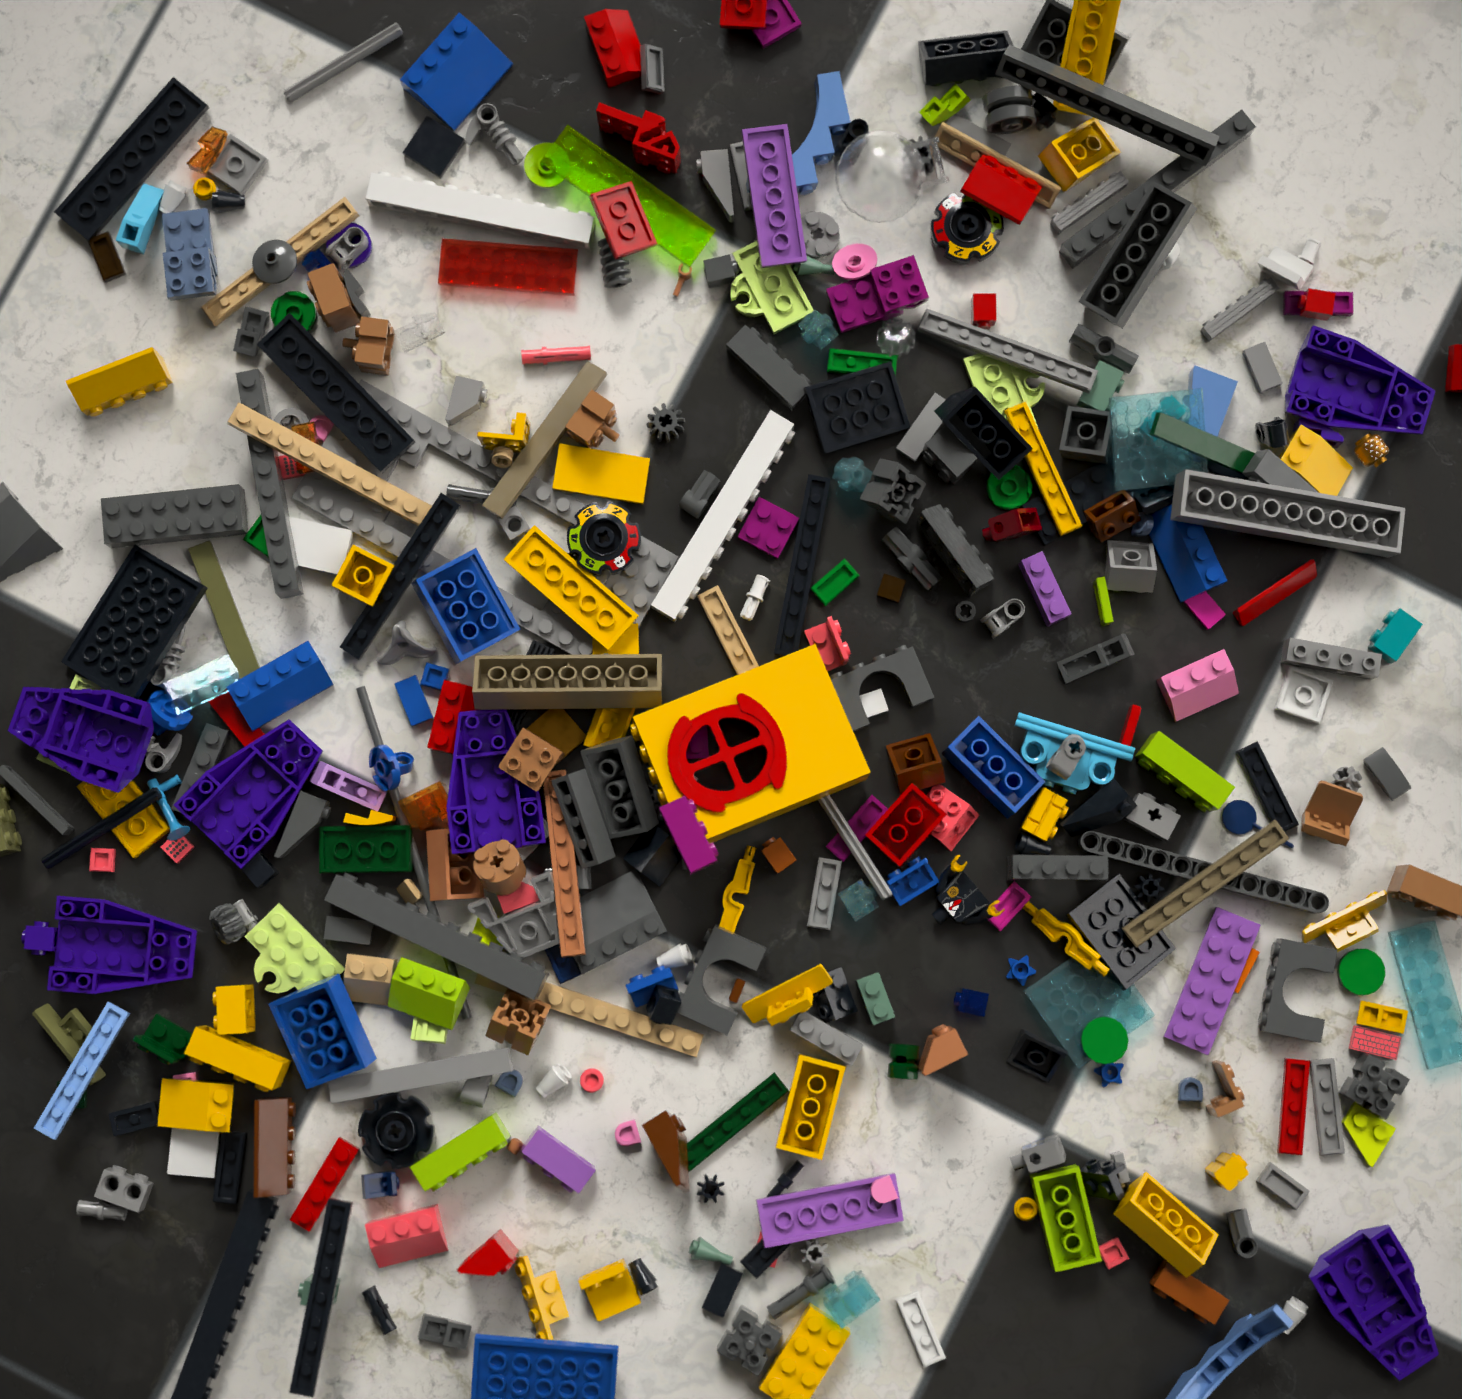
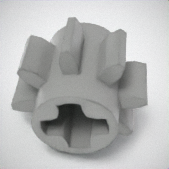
M1353 766L1350 768L1341 767L1333 774L1335 780L1331 782L1332 784L1354 792L1361 788L1359 781L1363 778L1359 771H1355Z
M816 1238L815 1242L812 1243L806 1240L807 1247L800 1248L801 1252L806 1253L802 1261L806 1262L809 1260L811 1268L814 1267V1263L824 1266L823 1257L829 1258V1254L823 1251L827 1248V1243L820 1245L819 1238ZM814 1247H818V1251L821 1254L812 1258L809 1250L813 1251Z

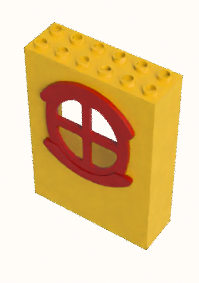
M816 644L633 717V724L630 725L634 741H639L641 744L639 746L640 756L643 762H648L650 766L648 768L650 780L653 785H658L657 796L661 806L683 796H686L687 800L692 799L698 811L695 813L698 822L703 821L708 831V834L705 835L708 843L718 841L867 780L871 773ZM723 718H736L747 721L758 729L759 736L735 747H729L718 722ZM706 725L710 726L719 746V753L695 763H689L686 759V751L690 740L700 728ZM765 746L767 759L762 771L752 782L744 783L734 762V757L755 747ZM718 762H725L735 788L731 791H716L706 788L695 780L694 773Z

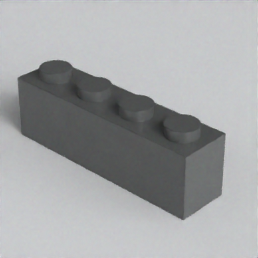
M744 325L726 344V350L793 411L806 398L804 387L810 386L811 381L804 374L799 375L793 370L795 368L788 359H781L777 355V349L771 343L765 344L760 339L762 337L755 328L751 327L749 329Z
M586 769L551 780L581 868L591 867L616 857Z

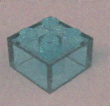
M853 1270L844 1277V1283L838 1287L835 1284L824 1292L826 1294L823 1297L824 1305L841 1329L880 1301L877 1291L862 1270L858 1272Z

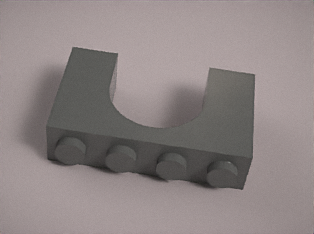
M903 645L893 650L895 654L887 657L885 654H881L872 658L873 663L864 665L862 662L852 666L851 672L843 674L840 671L829 676L853 732L870 725L860 701L859 691L862 682L873 674L886 673L895 677L902 685L911 708L934 699L913 646L907 648L906 645Z
M1011 855L1006 857V880H1108V856Z
M715 924L713 929L708 928L703 941L707 942L704 951L699 949L694 959V962L697 963L695 971H689L684 984L688 985L685 993H679L682 1003L677 1013L728 1036L738 1011L720 1004L708 996L703 986L704 972L710 964L722 959L733 960L757 971L767 947Z
M1277 938L1271 947V956H1273L1272 966L1269 965L1267 969L1268 989H1264L1262 1002L1265 1003L1264 1011L1260 1012L1258 1018V1025L1261 1026L1260 1031L1321 1043L1325 1019L1305 1016L1292 1011L1283 998V984L1290 973L1300 968L1334 973L1337 950Z

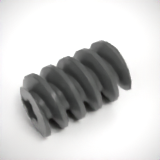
M606 238L599 240L598 247L601 248L599 255L602 257L600 262L603 265L601 269L602 273L605 274L603 282L606 283L604 287L616 288L632 282V278L625 277V275L631 273L630 269H624V266L628 265L629 261L622 260V258L615 260Z

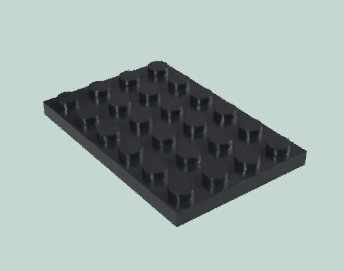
M134 544L61 662L105 690H111L139 699L208 587Z

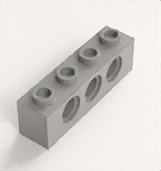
M1288 638L1283 642L1280 663L1372 680L1379 677L1382 654Z

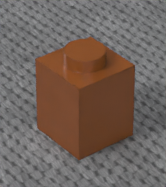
M772 837L762 844L764 849L761 852L777 874L796 861V858L781 837L777 840Z

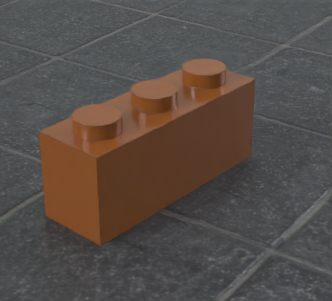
M1163 1259L1150 1280V1283L1155 1286L1154 1292L1163 1298L1169 1295L1175 1299L1173 1304L1185 1312L1188 1308L1195 1312L1193 1317L1204 1324H1207L1209 1321L1215 1325L1229 1302V1299L1192 1275L1186 1278L1166 1259Z

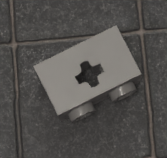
M1146 792L1136 794L1133 801L1137 804V807L1128 816L1124 817L1123 820L1162 841H1167L1181 815L1175 813L1177 809L1171 805L1164 803L1162 806L1155 802L1156 798ZM1155 810V816L1158 818L1150 820L1151 816L1148 812Z

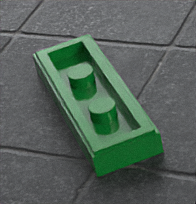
M830 348L827 372L847 375L891 361L896 375L897 355Z

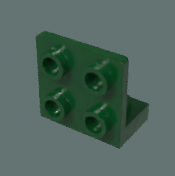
M156 1014L145 1033L136 1035L133 1041L138 1043L136 1047L146 1053L152 1051L158 1055L157 1059L170 1065V1063L175 1064L185 1060L187 1055L184 1053L193 1033L164 1016Z

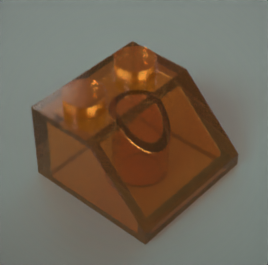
M439 781L398 801L412 828H419L422 831L432 826L433 820L441 818V820L447 819L446 807L449 790L445 783Z

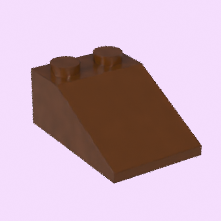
M665 1110L644 1123L642 1127L675 1186L686 1194L690 1191L687 1138L684 1134L686 1127L676 1114L671 1115Z

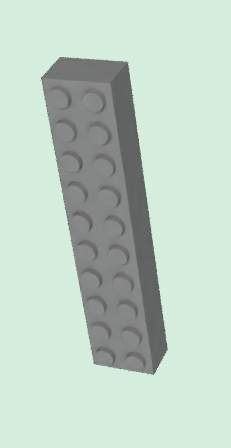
M1186 469L1176 474L1171 520L1388 558L1401 553L1405 508Z

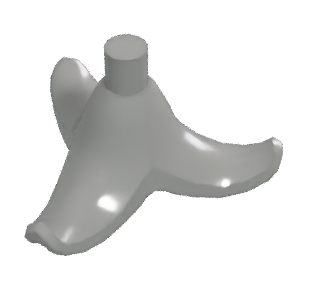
M398 621L392 629V642L382 657H377L376 661L382 665H391L402 659L405 655L421 659L428 658L434 655L437 648H426L419 644L406 629V623Z

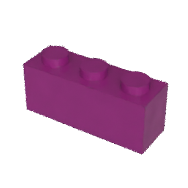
M683 796L659 808L690 875L716 863L717 859L715 856L719 855L713 842L708 843L705 837L708 831L703 821L698 822L695 813L698 811L692 799L687 800L686 796Z

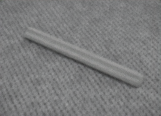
M397 23L392 24L284 90L287 100L293 102L403 34L401 27Z
M828 795L819 799V803L881 900L889 898L892 895L890 888L831 796Z

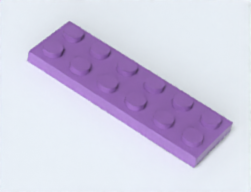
M782 124L742 129L741 135L761 268L807 262L788 125Z
M1219 907L1215 908L1163 1037L1209 1055L1260 929V924Z
M895 1173L756 1199L764 1248L904 1221ZM890 1175L898 1198L887 1203H879L872 1198L870 1187L875 1180Z

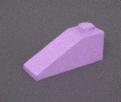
M318 760L309 782L377 812L387 791H382L372 783Z

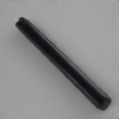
M157 787L148 790L44 856L41 860L47 869L54 867L161 799L162 794Z

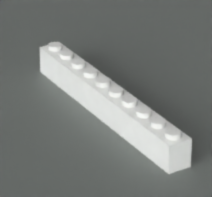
M382 171L378 172V174L371 173L365 198L369 206L590 249L595 228V219L588 212L578 211V213H573L563 207L553 209L538 202H534L532 205L518 198L507 200L502 199V196L491 193L487 196L473 189L462 191L453 185L442 187L437 186L432 181L423 180V182H417L408 176L397 178Z
M770 410L652 602V609L674 622L678 618L682 619L688 610L687 602L690 598L694 600L700 590L698 584L701 579L706 580L711 573L712 568L709 566L714 559L718 561L724 551V548H722L725 540L730 541L736 531L733 528L738 520L741 522L747 514L748 510L745 507L749 501H755L760 492L757 488L761 481L764 483L767 481L772 472L769 470L772 463L775 462L777 464L783 455V451H781L785 443L789 444L793 439L795 432L793 431L794 424Z

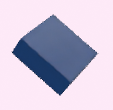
M426 663L420 685L441 691L443 681L447 680L450 669Z

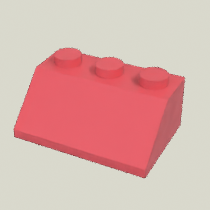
M438 1204L371 1220L365 1224L369 1246L379 1268L448 1251Z

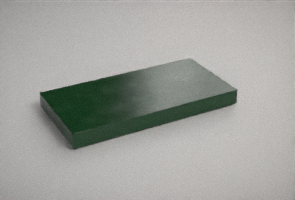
M412 825L319 827V873L413 872Z

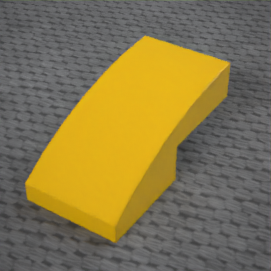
M371 810L368 819L346 813L343 822L361 826H377L395 822L396 817Z
M1360 1001L1356 1024L1404 1034L1408 1010Z

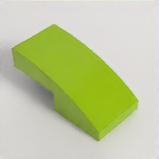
M954 84L940 100L934 96L919 113L931 126H935L952 117L966 106L971 99Z

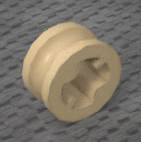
M505 446L494 448L492 463L500 468L510 467L514 455L513 451Z

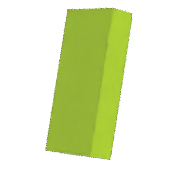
M1099 577L1094 580L1093 586L1100 623L1102 626H1106L1114 621L1105 577Z

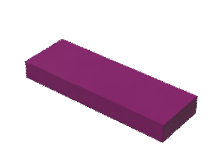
M1306 291L1283 292V315H1300L1301 309L1298 308V301L1300 295H1303ZM1334 292L1336 295L1332 316H1352L1353 292Z
M873 795L866 800L847 822L860 843L866 837L865 834L888 810ZM839 832L826 846L842 862L851 854Z

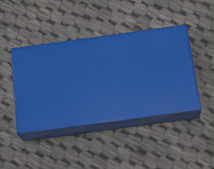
M416 675L395 683L412 727L434 718Z

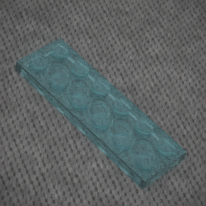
M1435 920L1388 932L1426 1069L1430 1070L1462 1061V1012Z

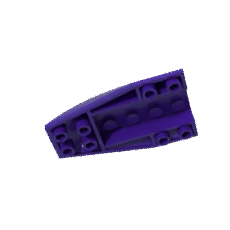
M1313 325L1296 357L1285 393V412L1327 427L1421 435L1426 425L1435 390L1359 341Z
M506 709L473 710L459 712L446 807L452 855L475 854L478 849L485 845L503 839L509 841L515 848L546 843L539 792L531 789L499 768V764L517 738Z
M288 719L207 770L174 806L242 869L276 834L323 750Z
M57 896L55 919H58L59 923L54 966L49 967L47 990L97 994L193 978L197 930L105 899Z

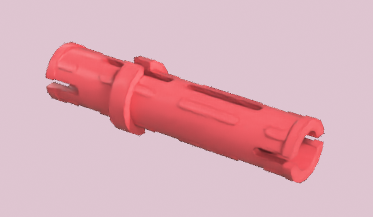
M590 345L521 350L523 365L531 363L548 365V362L591 360Z

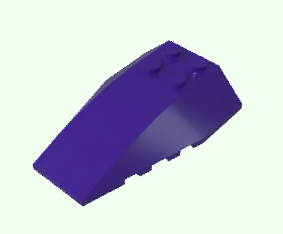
M23 687L8 731L27 745L35 748L43 756L55 762L60 768L71 773L76 779L119 793L139 774L154 726L150 703L111 690Z
M1382 1225L1358 1230L1320 1255L1308 1277L1331 1315L1400 1381L1438 1356L1439 1353L1431 1326L1428 1324L1427 1312L1422 1303L1421 1291L1415 1279L1413 1264L1389 1225Z

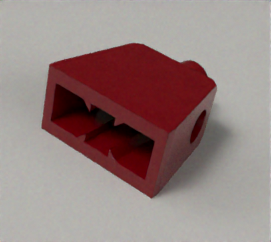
M1020 508L988 519L989 526L984 527L982 533L987 541L991 539L995 542L1007 541L1040 531L1042 527L1036 508Z

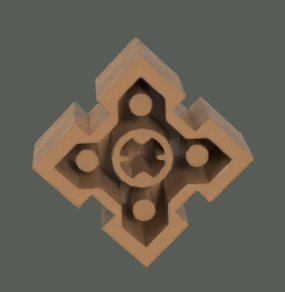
M361 316L360 323H357L355 328V337H359V340L343 338L342 346L353 348L352 359L355 360L354 362L359 366L361 372L389 376L391 349H393L395 331L391 327L389 320Z
M592 389L581 403L578 411L573 414L565 426L568 436L585 448H598L604 439L602 434L614 442L620 436L611 429L617 421L615 405Z
M507 988L500 1005L490 1020L485 1037L501 1044L506 1040L509 1044H512V1049L529 1055L537 1036H539L546 1022L551 1005L538 999L531 1002L524 999L525 995Z

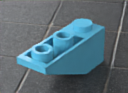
M143 183L125 214L116 237V241L122 248L140 254L145 253L159 213L158 209L164 192L163 189Z

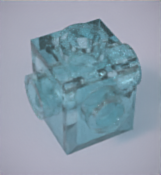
M814 310L806 315L798 324L802 330L801 336L808 344L813 343L821 350L838 336L833 327L832 319L826 313L822 315Z
M852 456V458H842L838 461L832 478L839 482L837 485L846 491L863 492L873 471L863 466L864 462Z
M862 879L838 893L855 922L879 907L875 900L878 895L871 884L866 886Z

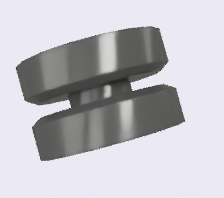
M1021 85L998 88L988 92L982 98L984 111L988 113L985 118L986 127L990 133L1009 134L1019 132L1035 125L1037 121L1035 109L1031 107L1034 102L1032 90Z

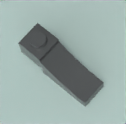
M1121 634L1057 662L1065 683H1069L1135 654L1126 634Z

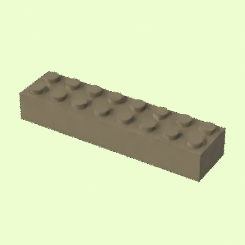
M662 654L475 656L472 690L475 710L656 708L662 705Z

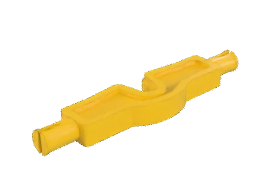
M746 846L744 858L738 862L733 881L727 885L723 893L722 903L724 911L719 926L733 933L744 905L733 901L732 895L734 893L746 895L749 892L751 876L755 866L752 860L756 848L752 847L749 856L751 846Z
M1030 901L1024 905L1023 910L1034 917L1032 923L1052 942H1058L1063 935L1068 938V943L1065 947L1066 954L1077 960L1088 970L1094 968L1103 977L1108 973L1110 969L1099 961L1101 956L1083 941L1081 934L1075 927L1068 923L1060 922L1045 908L1038 910Z

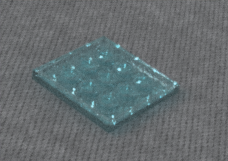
M1203 388L1109 397L1115 490L1175 485L1176 474L1185 469L1208 473L1207 459L1149 435L1157 412L1164 413L1205 431Z
M1072 957L1024 990L1063 1049L1068 1051V1056L1077 1069L1091 1061L1084 1053L1080 1041L1082 1030L1089 1021L1103 1016L1114 1018L1123 1025L1128 1035L1155 1016L1134 984L1123 991L1109 972L1103 977L1094 968L1088 970Z

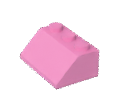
M1224 649L1156 680L1175 722L1239 694L1235 672Z

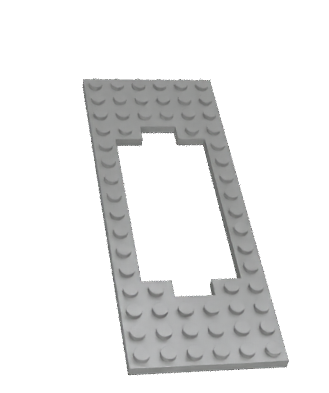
M362 379L359 384L414 439L415 443L383 474L335 425L321 446L385 481H388L400 460L416 468L429 445L499 483L510 468L495 466L492 463L493 453ZM308 468L292 495V498L346 529L352 530L355 534L396 557H399L411 537L384 523L391 511ZM533 476L520 494V496L574 526L577 524L574 518L575 514L587 506L562 491L552 490L550 484ZM605 534L604 537L599 536L601 543L609 541L608 534ZM641 536L640 551H633L631 553L634 562L626 570L615 575H611L609 570H604L601 576L593 575L639 615L633 623L638 624V627L642 624L651 608L652 602L679 559L677 555ZM432 550L420 570L427 574L451 560ZM574 554V557L579 559V555ZM498 587L519 626L570 655H593L592 637L549 599L543 610L540 611Z

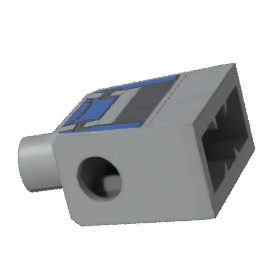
M1058 1133L1022 1146L1021 1154L1010 1157L1014 1171L1027 1167L1029 1173L1066 1161V1153ZM1037 1153L1041 1158L1033 1159L1031 1154Z

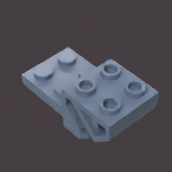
M203 208L162 214L166 252L163 253L167 297L170 301L216 295L218 270L213 249L209 210Z

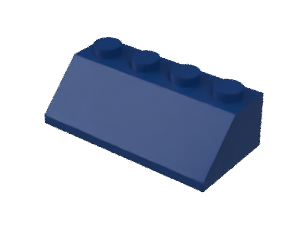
M1171 504L1152 514L1154 524L1149 537L1177 598L1182 603L1185 600L1223 585L1227 582V578L1203 526L1171 520Z
M306 641L226 688L251 730L254 731L334 684L310 642Z
M979 716L941 753L1007 819L1015 814L1046 782Z

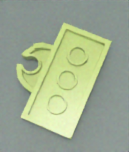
M757 241L732 253L741 274L731 284V301L736 300L740 294H746L749 297L748 303L735 306L739 313L750 317L764 315L773 334L814 315V310L790 264L761 268Z
M979 353L963 359V364L972 387H976L1006 420L1004 411L1025 401L1034 418L1031 407L1035 406L1042 398L1045 382L1032 389L1027 386L1026 380L1028 378L1037 379L1040 377L1039 375Z
M280 903L245 935V938L261 953L254 967L257 982L262 981L265 972L270 971L276 975V981L268 984L265 988L268 992H287L294 986L300 990L338 973L341 974L345 970Z

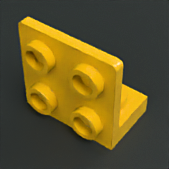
M517 412L516 419H512L511 433L513 435L477 432V437L481 445L485 446V449L494 450L498 446H505L513 452L519 453L528 443L530 421L526 413Z
M624 1258L583 1275L578 1280L581 1290L584 1289L597 1321H602L641 1303Z

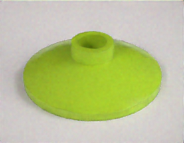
M553 143L535 145L528 151L524 160V169L529 180L543 188H551L561 184L569 172L570 165L566 152ZM548 164L551 166V169L545 171L543 166Z

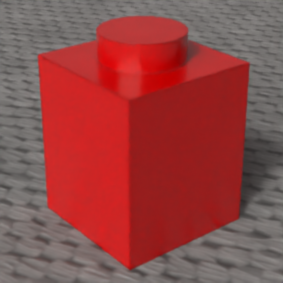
M1308 288L1299 297L1298 308L1301 309L1300 316L1327 321L1333 314L1336 293Z
M973 293L971 298V325L982 329H990L996 323V293Z

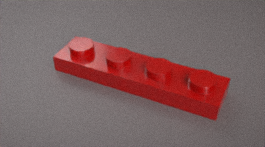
M342 1137L337 1139L289 1219L290 1221L309 1232L312 1230L326 1207L328 1198L332 1197L360 1148Z

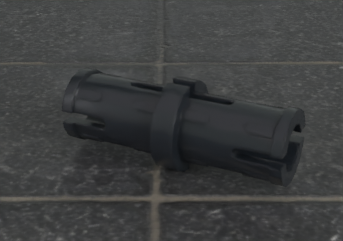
M374 1285L363 1291L362 1295L371 1309L370 1314L372 1317H375L383 1335L395 1330L397 1326L387 1310L389 1307L387 1303L384 1304L376 1286Z

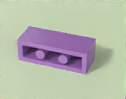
M1043 551L1021 560L1018 566L1046 626L1048 627L1068 618L1072 613Z
M539 1125L521 1148V1152L524 1154L522 1157L532 1165L535 1163L543 1167L541 1171L551 1179L554 1176L562 1181L560 1185L571 1193L573 1190L580 1193L596 1171L594 1165Z

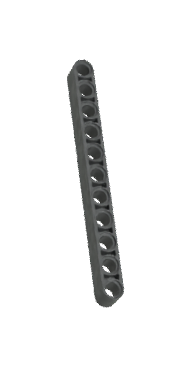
M1094 831L1082 833L1077 841L1078 847L1085 853L1096 856H1108V859L1186 880L1196 876L1200 866L1207 868L1212 864ZM1087 835L1092 836L1095 840L1093 848H1087L1084 844V839ZM1110 841L1117 845V852L1114 855L1107 851V844ZM1132 848H1136L1140 852V857L1136 861L1132 860L1129 855ZM1154 854H1159L1162 857V864L1159 867L1155 866L1152 862ZM1177 860H1181L1185 864V869L1182 873L1177 872L1175 869ZM1247 872L1241 873L1227 885L1220 888L1308 913H1322L1329 907L1328 897L1321 892ZM1246 878H1249L1253 883L1250 891L1245 890L1243 887V882ZM1269 884L1275 887V894L1272 897L1266 894V887ZM1292 890L1298 895L1295 903H1292L1288 898ZM1315 896L1321 902L1318 909H1314L1311 904Z

